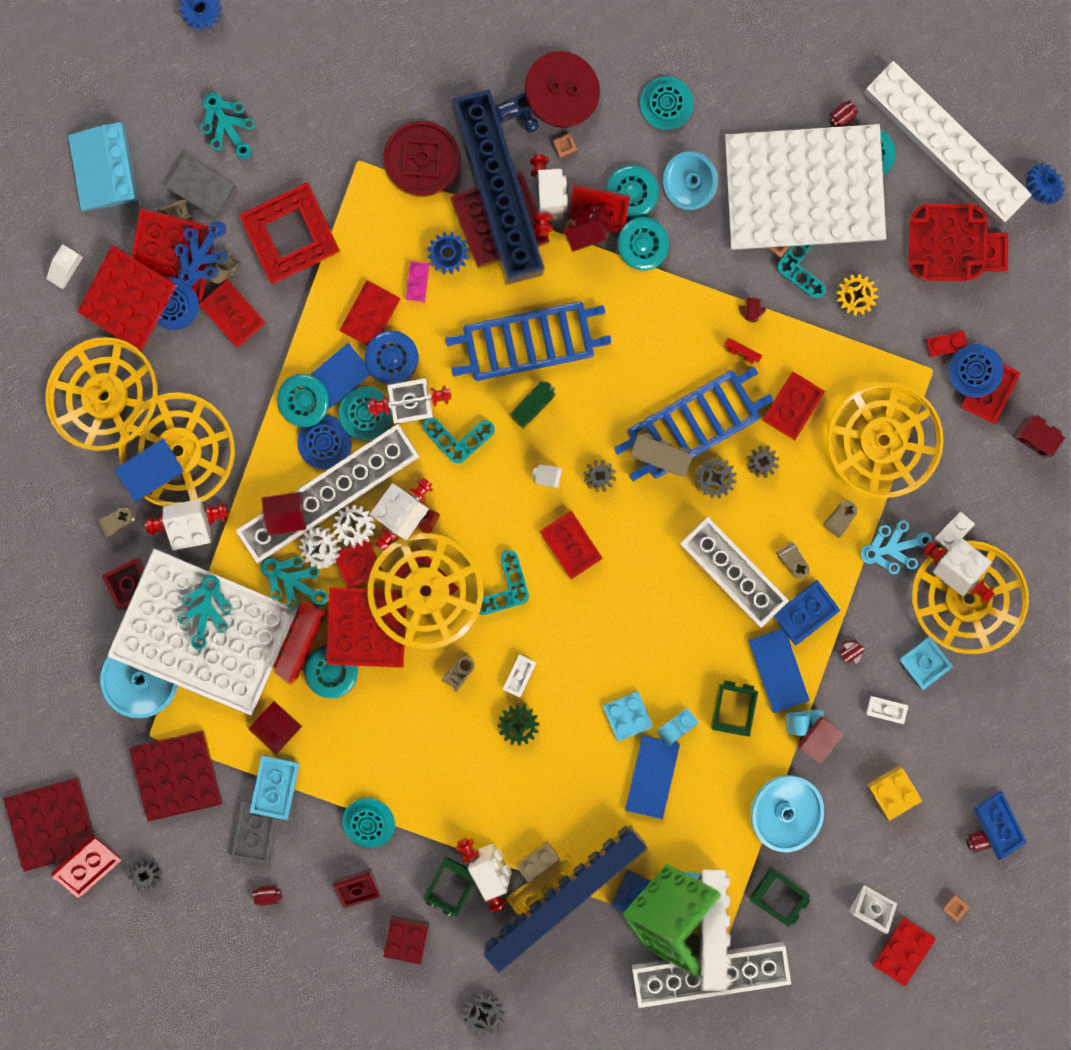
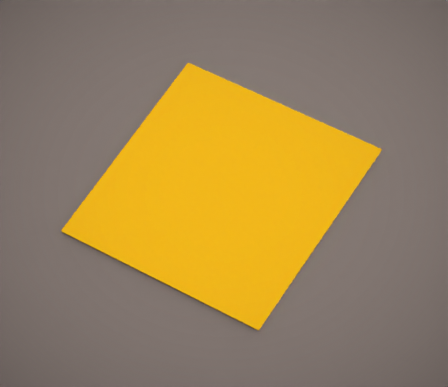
M358 161L332 229V234L341 252L321 261L209 572L270 597L269 578L261 572L262 562L257 563L236 530L262 514L263 497L293 493L329 470L318 469L309 465L300 455L298 435L302 427L292 425L282 416L277 403L278 391L286 379L296 374L310 375L348 343L365 362L367 346L339 330L366 280L401 298L383 332L398 331L404 333L412 339L417 347L419 355L417 368L414 374L404 382L426 379L429 394H431L430 388L432 387L437 391L441 390L443 385H446V389L450 388L452 400H448L449 404L446 405L442 401L438 402L437 406L434 407L431 401L433 418L437 419L457 442L462 440L482 421L487 420L493 423L495 431L464 462L456 464L425 433L423 424L427 419L399 424L420 458L347 506L350 510L353 505H356L357 510L362 506L364 512L369 510L371 513L392 483L412 496L414 494L409 490L415 489L418 486L416 480H422L424 477L433 484L431 488L434 490L432 492L428 491L425 494V502L419 499V502L428 509L440 514V518L433 531L429 534H437L452 539L469 552L478 565L482 576L483 597L509 590L501 556L505 551L512 550L518 555L529 598L526 603L487 615L478 614L476 621L470 629L459 639L448 645L432 649H417L405 646L404 668L358 666V677L354 687L347 694L339 698L329 699L315 694L305 680V664L298 680L293 684L287 683L274 673L276 668L272 667L252 716L178 685L172 702L163 711L156 714L150 731V737L162 740L204 730L212 760L256 776L258 775L262 755L298 762L300 765L295 790L344 808L362 798L379 800L387 805L393 813L395 826L455 848L458 845V841L463 838L473 839V849H480L494 843L496 848L502 852L505 865L518 871L517 863L547 840L559 855V858L567 853L576 866L581 862L584 864L589 860L588 856L595 850L599 852L609 838L614 839L619 835L617 832L622 827L632 825L645 840L648 848L590 897L612 904L627 870L650 881L665 864L682 872L700 873L702 870H726V875H729V887L726 888V895L730 897V905L726 908V914L730 915V926L726 927V934H729L762 842L755 836L750 823L752 801L758 790L766 782L788 773L801 736L786 732V713L811 710L864 564L860 556L861 550L864 546L871 545L887 498L872 497L858 492L838 475L830 460L827 447V434L831 418L837 407L848 395L863 386L874 383H899L925 396L933 370L924 365L767 308L766 312L757 322L747 321L739 311V305L745 306V300L657 268L647 271L633 269L623 261L620 255L594 245L572 252L565 235L555 231L549 233L548 238L550 242L548 244L538 247L545 268L543 276L505 285L499 262L477 269L469 249V252L465 253V255L469 256V260H464L466 266L460 265V272L454 269L453 275L449 271H446L445 275H443L442 269L437 272L435 271L436 265H429L425 302L406 300L410 261L430 264L433 259L427 258V255L431 254L427 248L433 246L430 241H436V235L443 237V232H446L447 236H450L451 232H453L455 238L459 235L461 236L460 242L466 241L450 201V197L454 195L445 191L429 197L408 195L392 184L385 169ZM445 249L443 256L450 258L454 252L451 249ZM578 301L583 302L585 310L604 305L605 314L588 317L587 323L591 340L610 336L612 344L593 348L594 356L592 358L481 381H475L472 373L453 377L451 368L470 365L467 345L462 343L447 347L445 338L464 335V325ZM577 310L568 311L566 316L574 353L584 352L585 346ZM549 315L547 319L555 357L567 355L559 315ZM540 318L529 319L536 361L548 359ZM521 321L510 323L517 364L529 363ZM502 325L490 327L499 369L510 367ZM483 329L472 331L480 373L491 371ZM730 338L761 354L760 361L750 364L744 361L743 356L738 353L735 356L726 352V347L723 346L726 339ZM390 342L389 345L395 346V343ZM386 344L381 346L382 349L387 347ZM398 344L397 348H399L400 350L403 349V347ZM378 350L377 356H380L381 351ZM403 351V356L407 357L406 351ZM376 359V360H377V363H378V365H379V364L381 363V361H380V359ZM403 360L402 364L405 365L407 360ZM399 366L398 368H396V369H397V372L402 369L401 366ZM380 367L382 370L386 371V367ZM756 368L758 374L741 383L752 404L768 394H771L773 400H775L792 371L825 391L795 441L762 421L772 405V401L756 410L760 416L758 421L692 458L684 477L668 472L655 479L649 472L632 481L629 475L646 464L629 456L633 446L618 455L614 450L615 447L630 439L627 433L630 427L729 370H733L738 377L748 370ZM389 369L388 373H394V369ZM372 375L356 387L376 388L384 393L390 401L387 386L390 384L381 383ZM730 379L720 384L739 420L743 421L750 417ZM541 381L544 383L548 381L555 388V397L522 429L509 414ZM712 389L703 394L722 429L725 431L734 426L714 390ZM874 389L860 395L865 404L878 400H889L892 389ZM899 392L897 403L906 406L915 415H918L921 403L907 393ZM343 398L328 409L325 416H331L339 420V407ZM360 399V400H358V401H356V402L359 404V403L362 402V399ZM697 399L687 403L686 405L707 441L717 436ZM854 399L843 408L835 425L846 428L851 416L859 409ZM877 406L869 409L874 419L885 417L887 406ZM680 408L670 413L690 450L701 445ZM895 408L892 419L900 424L910 419L904 412ZM862 414L855 420L851 429L862 432L868 424ZM377 416L375 421L378 422L380 417ZM393 416L391 424L386 431L395 426ZM661 418L653 424L662 440L672 443L671 447L678 449L679 445L665 420ZM357 420L354 421V423L358 426L359 422ZM436 422L427 423V425L429 426L427 430H433L436 433V435H433L434 439H436V437L440 433L444 432L442 428L440 429V431H438L435 428V426L437 425ZM371 423L369 427H373L375 424ZM362 424L361 428H367V426ZM483 424L481 426L483 430L480 433L476 430L474 434L483 441L482 435L484 433H491L490 425L485 426ZM327 427L323 428L324 431H328L329 429ZM913 427L906 430L907 442L909 440ZM647 428L637 432V435H642L643 432L650 434ZM833 433V451L838 464L848 459L844 449V435ZM446 435L441 436L439 439L440 445L448 446L450 438ZM886 435L879 437L880 445L886 446L889 443ZM351 436V449L348 456L374 439L359 440ZM338 437L335 438L336 443H339ZM469 437L466 441L467 446L470 448H474L478 443L475 437ZM849 437L851 453L854 455L862 450L860 439ZM453 443L451 448L447 449L446 452L449 453L451 450L454 453L453 459L455 460L458 458L459 460H461V454L463 452L461 450L457 452L453 448L457 445ZM758 446L763 447V452L766 446H769L770 450L768 453L770 454L775 450L776 454L772 457H779V461H774L773 463L779 465V468L772 467L775 472L773 475L767 471V478L763 477V472L759 478L756 477L757 470L754 473H750V470L754 468L753 465H746L752 462L747 456H755L751 452L752 449L759 453ZM314 449L312 452L316 455L317 451ZM865 456L857 462L862 468L872 473L874 461ZM711 457L715 461L721 457L722 463L728 460L727 466H734L731 472L737 474L732 477L733 480L737 481L736 483H731L734 489H728L727 496L721 493V498L719 499L716 494L713 499L710 498V493L704 496L703 492L705 490H698L700 483H695L699 479V476H696L695 473H700L701 471L698 466L704 467V460L710 463ZM765 457L758 460V463H761V467L768 463V461H765ZM595 460L598 462V466H600L601 460H605L603 467L611 463L612 465L608 471H616L614 474H610V477H615L616 480L608 481L613 485L612 488L604 484L606 487L605 492H603L601 486H599V491L595 492V484L589 489L588 486L592 481L584 482V479L590 478V475H584V471L591 472L587 465L590 464L595 468L593 463ZM892 462L882 464L880 475L896 473L897 469ZM539 464L562 468L558 488L535 484V479H532L534 468H538ZM712 465L715 470L724 469L719 465ZM852 465L843 471L854 483L869 490L871 478L859 473ZM706 470L703 474V482L707 480L708 473ZM596 471L595 475L597 477L595 479L603 481L605 473L603 471L600 473ZM713 473V478L711 479V481H716L717 483H719L718 478L720 477V475H715ZM728 474L724 477L725 486L728 483ZM894 479L887 481L879 480L877 492H890ZM711 485L708 487L710 490L719 491L716 486ZM841 502H852L857 506V514L850 522L846 531L838 538L824 528L823 525ZM346 506L341 511L346 512ZM845 506V507H844V510H845V513H844V514H846V513H849V514H850V513H851V510H850V507H851V506H849V507ZM571 510L603 557L602 560L573 579H570L539 532ZM339 511L316 525L315 528L322 526L323 530L329 528V534L334 533L337 530L333 527V524L337 523L335 516H341ZM706 517H709L789 601L818 580L841 610L798 645L795 646L789 638L810 701L776 713L772 712L748 640L782 628L774 617L762 627H759L680 546L679 543ZM374 518L372 523L375 524V529H371L374 535H368V539L378 559L383 550L375 545L377 541L374 539L375 537L380 538L382 536L383 527L387 530L388 527ZM352 520V528L357 532L356 524ZM417 525V527L411 535L421 534L423 532L419 529ZM304 534L268 557L278 562L291 560L296 556L301 557L303 560L302 567L299 569H294L293 567L282 569L287 574L308 570L311 567V561L305 562L307 557L301 556L304 550L299 548V546L304 544L300 541L301 538L305 537ZM419 539L407 542L412 553L419 547L422 550L436 552L439 541ZM343 540L342 542L336 543V545L341 547L340 550L351 546V543H349L348 546H345ZM392 540V542L390 543V545L393 544L394 542L398 541V540ZM791 541L797 546L802 557L809 565V573L803 578L794 577L776 554L778 550ZM446 544L443 555L453 560L460 570L470 566L469 561L460 551ZM400 546L387 555L380 566L383 572L389 574L393 566L405 556ZM507 553V557L504 558V561L509 562L510 567H506L507 572L511 569H518V565L513 566L512 562L515 556ZM299 560L293 561L296 566L301 564ZM440 561L438 567L447 576L455 573L446 562ZM336 562L327 568L318 569L319 575L316 579L304 578L298 580L314 591L323 590L327 593L326 603L320 606L329 610V588H347ZM797 564L796 573L803 574L804 566H798ZM271 565L266 567L268 571L274 570V567ZM315 570L310 571V575L315 576L317 574ZM516 571L509 575V579L513 583L519 582L521 578L520 574ZM475 573L464 577L466 584L465 601L475 604L478 586ZM276 576L278 588L282 591V597L278 601L287 604L288 600L284 582ZM375 577L374 589L385 590L386 581ZM457 580L454 583L459 589L452 596L460 599V583ZM368 581L352 588L368 589ZM523 583L511 586L512 590L517 589L515 598L523 601V597L526 596L525 592L522 593L520 587H524ZM391 584V590H402L403 588L402 586ZM293 587L295 599L299 603L298 607L300 603L304 604L305 601L313 603L312 598ZM277 591L272 593L274 597L280 596V593ZM503 595L498 596L496 599L497 605L505 606L507 598ZM321 596L316 597V601L321 602L323 600ZM493 597L489 598L490 603L482 601L481 609L483 612L489 606H492V610L496 609L493 604ZM292 601L289 603V606L295 607L296 603ZM446 602L439 610L443 620L447 619L457 606ZM406 604V620L411 622L414 611ZM462 608L456 619L447 625L451 636L466 625L473 614L472 611ZM328 611L308 657L316 649L327 645ZM298 614L295 615L293 621H297ZM421 614L418 625L421 626L437 624L433 614ZM405 626V636H406V633H407V630H408V627H406V626ZM440 629L429 632L416 630L412 639L413 642L433 643L444 640ZM288 631L286 639H289L291 632ZM280 649L279 657H281L284 650ZM519 654L537 662L521 697L503 690ZM462 656H471L474 659L475 666L466 678V681L455 692L452 686L447 682H442L441 679ZM468 660L461 661V667L465 670L470 669L471 663ZM320 661L318 665L322 666L323 662ZM341 677L340 681L343 682L345 678ZM724 680L735 682V686L743 687V684L752 685L754 690L758 691L750 737L716 731L710 728L718 684H724ZM724 689L718 722L745 727L751 694ZM638 691L653 727L617 741L603 705ZM273 701L277 702L302 725V728L277 755L248 730ZM516 704H519L520 708L526 705L527 711L531 708L533 709L532 716H538L534 720L539 722V725L535 726L538 733L532 734L535 738L534 740L528 738V744L521 741V746H518L517 741H515L511 745L510 739L504 741L505 734H499L503 730L498 727V724L502 723L499 720V716L504 717L505 715L502 711L506 710L508 712L510 705L513 709L516 708ZM688 708L699 723L674 742L680 744L663 819L625 811L642 735L663 740L656 731ZM521 712V716L525 720H530L526 714ZM512 713L507 718L506 722L511 721L515 717V714ZM517 716L516 724H513V726L517 727L518 733H520L521 726H524V723H520L519 716ZM506 729L510 735L516 737L511 729ZM525 729L522 737L527 735L530 729ZM700 922L690 933L700 936Z

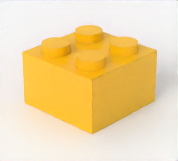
M901 766L895 767L866 785L884 816L889 821L922 802V799Z

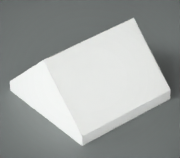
M863 885L849 911L855 917L887 934L897 903Z

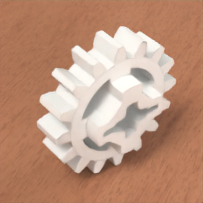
M353 505L351 510L346 506V512L340 510L341 516H335L337 523L333 524V527L337 529L334 533L335 536H339V542L344 540L345 546L351 543L353 548H355L356 543L363 546V540L369 542L368 535L373 536L374 533L371 529H375V524L372 523L374 518L373 516L369 517V510L364 512L362 506L357 510L356 505ZM352 520L356 524L357 532L352 528Z
M322 526L314 527L304 533L305 537L300 539L304 544L299 546V548L304 550L301 556L307 557L305 562L311 561V567L317 565L318 569L327 568L336 562L335 559L340 556L337 551L341 547L336 545L339 540H334L335 533L329 534V528L323 530Z

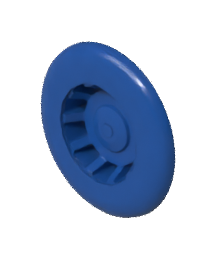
M169 277L168 279L178 285L157 325L168 330H180L189 326L196 318L199 306L198 298L192 287H185L180 283L179 279Z
M398 331L379 333L372 338L365 351V364L369 373L377 381L384 384L392 385L408 380L414 374L418 365L419 355L415 343L406 334ZM393 342L395 346H390L389 343ZM386 344L387 347L382 349L381 346ZM398 344L401 345L403 349L400 350L399 348H397ZM378 350L381 351L380 356H377ZM403 351H406L407 357L403 356ZM376 359H380L381 363L379 365ZM403 360H407L405 365L402 364ZM399 366H401L402 369L397 372V369H396V368H398ZM380 367H386V371L382 370ZM389 369H394V373H388Z
M973 344L961 348L953 356L949 365L951 383L957 391L969 397H983L992 393L999 386L1003 378L1004 369L1001 358L993 349L981 344Z
M325 416L314 426L302 427L298 435L300 455L309 465L318 469L332 468L347 458L351 449V436L343 429L340 420L331 416ZM327 427L329 429L328 431H324L323 428ZM338 437L339 443H336L335 438ZM314 449L317 451L316 455L312 452Z

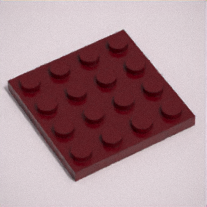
M521 171L516 173L534 232L537 222L533 220V216L539 213ZM473 188L451 196L450 201L477 269L498 262L477 189ZM534 233L538 247L550 242L548 236L540 237Z
M204 730L129 747L147 822L223 804Z
M79 777L3 798L23 872L65 861L95 835Z

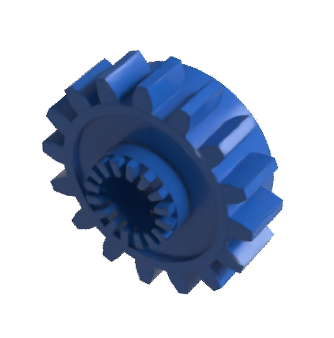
M180 1L181 5L184 6L179 8V11L184 13L181 18L183 21L187 20L186 24L188 27L193 24L194 30H197L198 27L202 31L205 30V27L212 29L211 25L213 23L218 24L217 17H222L219 13L222 10V6L217 5L221 1ZM199 6H205L203 12H197Z
M1044 163L1037 164L1027 172L1029 176L1026 177V187L1029 193L1032 194V198L1041 204L1046 203L1050 205L1051 203L1055 204L1064 196L1062 192L1065 191V188L1062 185L1065 182L1060 181L1061 174L1057 175L1056 169L1051 170L1049 164L1046 167Z
M443 232V237L436 235L437 240L430 241L433 246L427 248L431 252V254L427 255V258L433 259L430 265H436L435 271L437 272L442 269L443 275H445L446 271L453 275L454 269L460 272L459 266L465 267L464 260H469V256L465 255V253L469 252V248H464L467 244L466 241L460 242L461 236L459 235L455 238L453 232H451L450 236H447L446 232ZM444 250H453V256L445 258L443 256Z

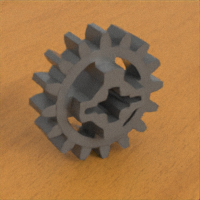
M711 457L710 463L704 460L705 466L699 465L698 468L701 471L700 473H695L696 476H699V479L695 481V483H700L698 490L704 489L703 495L705 496L710 493V498L712 499L715 494L718 499L721 498V493L727 496V490L734 489L731 483L737 482L732 479L733 476L737 475L731 472L734 466L728 467V460L722 463L721 457L717 461ZM712 465H719L724 469L715 470ZM706 470L708 476L707 480L703 482V474ZM713 473L715 475H720V477L718 478L719 483H717L716 481H711V479L713 478ZM728 474V483L725 486L724 477ZM711 485L716 486L719 491L710 490L708 487Z
M481 993L480 998L475 994L474 1001L467 1000L469 1006L464 1005L463 1009L467 1012L463 1013L462 1017L467 1018L464 1021V1025L470 1024L469 1031L475 1029V1035H478L480 1031L485 1036L487 1031L492 1035L493 1028L499 1030L497 1023H503V1019L500 1017L504 1016V1011H499L503 1005H497L498 998L492 1000L491 994L485 997L484 993ZM475 1006L476 1012L470 1015L472 1008ZM480 1009L483 1013H487L486 1019L480 1016ZM496 1014L494 1022L491 1023V1016Z

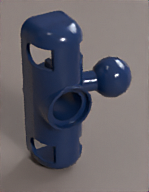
M524 93L495 106L500 123L523 115L525 120L524 129L529 133L537 131L539 123L531 117L529 106L521 108L517 104L519 100L526 101ZM511 113V117L505 120L504 115Z

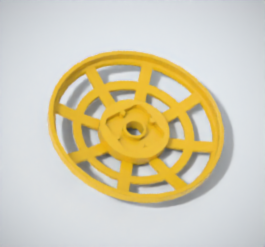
M108 337L84 341L66 352L53 368L46 388L47 414L56 431L65 440L77 447L92 451L118 448L134 439L151 419L158 396L156 374L146 356L128 342ZM96 346H114L112 357H100L90 361L84 352ZM121 347L136 354L145 365L136 372L130 364L120 359ZM78 356L83 366L74 373L69 384L58 381L65 366L74 357ZM111 363L109 373L97 374L94 369L96 365ZM118 365L131 373V376L124 381L116 376ZM87 371L90 379L85 383L84 387L76 386L79 378ZM148 372L153 385L152 402L142 401L143 386L140 378ZM135 382L137 385V400L128 398L127 388ZM55 388L66 391L68 414L59 418L56 415L54 406ZM107 391L109 393L108 398L101 401V394ZM73 393L81 395L83 405L74 410L72 403ZM125 406L135 407L131 415L123 422L119 413H121ZM140 408L149 410L141 425L129 435L126 427L135 419ZM87 412L94 416L95 419L92 427L90 428L83 424L78 417ZM113 418L116 427L99 430L103 419ZM73 421L80 429L89 433L85 443L71 437L62 425ZM119 432L122 438L121 441L111 445H92L97 435H110Z
M891 382L866 385L848 395L835 410L827 434L830 460L842 480L860 493L879 498L905 495L924 484L939 464L944 442L940 419L930 402L914 389ZM874 389H892L889 400H878L865 404L860 395ZM901 391L914 397L926 410L915 415L909 408L897 403L899 392ZM854 399L859 409L851 416L846 428L835 425L843 408ZM877 406H887L885 417L874 419L869 409ZM895 408L904 412L910 419L903 424L892 419ZM861 414L868 423L862 432L851 429L855 420ZM929 416L933 421L936 432L935 448L924 446V433L920 422ZM915 426L917 431L918 444L907 442L906 430ZM833 433L844 435V449L848 459L838 464L833 451ZM881 435H886L889 439V443L886 446H882L879 443ZM849 437L860 439L862 450L854 455L851 453ZM905 450L915 451L916 453L912 461L905 467L899 458ZM922 453L934 455L927 471L915 482L909 471L918 463ZM865 456L874 461L872 473L862 468L857 462ZM892 462L898 472L890 475H880L882 464ZM852 465L859 473L871 478L869 490L854 483L843 471ZM903 477L908 484V487L897 491L877 492L879 480L887 481Z
M185 393L158 395L156 404L159 406L161 415L151 420L145 429L138 434L141 436L138 444V454L144 451L146 439L153 443L165 439L172 452L175 446H182L183 454L176 456L185 471L182 473L185 485L166 483L153 491L152 495L148 494L143 498L163 507L184 503L159 499L165 488L173 491L188 490L190 501L201 499L204 502L220 490L232 470L235 457V443L230 426L221 412L202 398ZM165 400H191L196 402L193 413L181 410L169 411ZM204 406L218 417L225 431L215 434L210 425L199 417ZM140 408L135 419L126 427L128 433H133L138 428V426L133 424L146 409ZM182 416L190 419L184 429L175 428L171 417ZM164 420L167 427L165 432L159 437L150 433L156 424ZM197 422L208 432V437L199 440L193 433ZM228 438L230 454L225 470L216 465L219 454L217 441ZM126 444L119 447L121 465L127 462ZM209 444L213 446L211 462L201 458L202 447ZM197 464L206 468V472L193 482L190 471ZM212 472L222 477L211 491L198 498L195 487L203 483Z
M421 533L410 535L407 540L401 538L382 552L370 573L368 600L373 617L388 636L405 646L417 649H432L454 642L470 629L481 610L484 588L478 565L464 547L445 536ZM419 539L438 540L439 544L436 552L422 550L412 553L407 542ZM446 544L460 551L469 561L470 566L460 570L453 560L443 555ZM400 546L405 556L393 566L389 574L378 570L386 556ZM431 556L433 560L430 568H419L415 558ZM440 561L446 562L455 573L444 577L437 571ZM408 562L412 572L407 578L402 579L394 576L398 569ZM475 573L478 586L476 605L465 601L466 584L464 577ZM375 577L386 581L385 597L387 605L378 610L375 606L373 595ZM457 580L460 583V599L449 595L448 584ZM392 583L403 587V598L392 602L391 598ZM424 585L431 588V594L427 597L420 594V588ZM445 603L457 606L454 612L447 619L443 620L439 610ZM407 604L414 611L411 622L404 619L396 609ZM462 608L472 611L473 614L466 625L451 636L447 625L456 619ZM391 612L401 624L408 627L405 639L391 631L383 622L381 616ZM432 613L437 623L429 626L418 625L421 614ZM440 629L444 638L442 641L433 643H417L412 641L416 630L429 632Z
M966 541L975 549L988 552L986 558L993 562L995 556L1000 558L1015 574L1017 580L1005 583L1002 576L989 566L978 579L979 583L988 572L997 580L1000 586L995 587L993 592L995 593L994 596L1003 593L1004 603L1002 611L991 607L993 598L988 603L986 601L981 603V597L977 594L972 595L974 602L967 604L964 601V596L940 581L937 575L933 577L925 572L927 567L934 561L930 556L923 562L914 579L912 606L919 625L935 643L956 653L982 654L1000 648L1017 634L1027 615L1029 592L1021 569L1010 556L990 544ZM923 579L931 584L928 595L929 607L919 609L917 592L919 582ZM936 587L946 592V603L935 605L934 594ZM971 587L965 595L970 594L974 588ZM1020 587L1022 605L1019 618L1007 614L1010 605L1009 591ZM948 610L955 617L951 627L941 619L938 614L939 612ZM932 614L936 622L948 632L944 641L937 638L928 629L922 619L923 616ZM987 614L998 618L992 626L985 630L983 629L980 620ZM963 621L972 622L976 632L965 633L957 630ZM1003 621L1015 625L1005 638L990 645L986 635L995 631ZM954 636L966 639L979 638L983 648L963 649L950 644Z

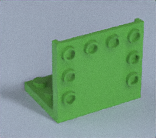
M665 864L622 915L645 949L698 978L702 973L698 967L699 963L690 955L691 950L682 942L722 895L719 890Z

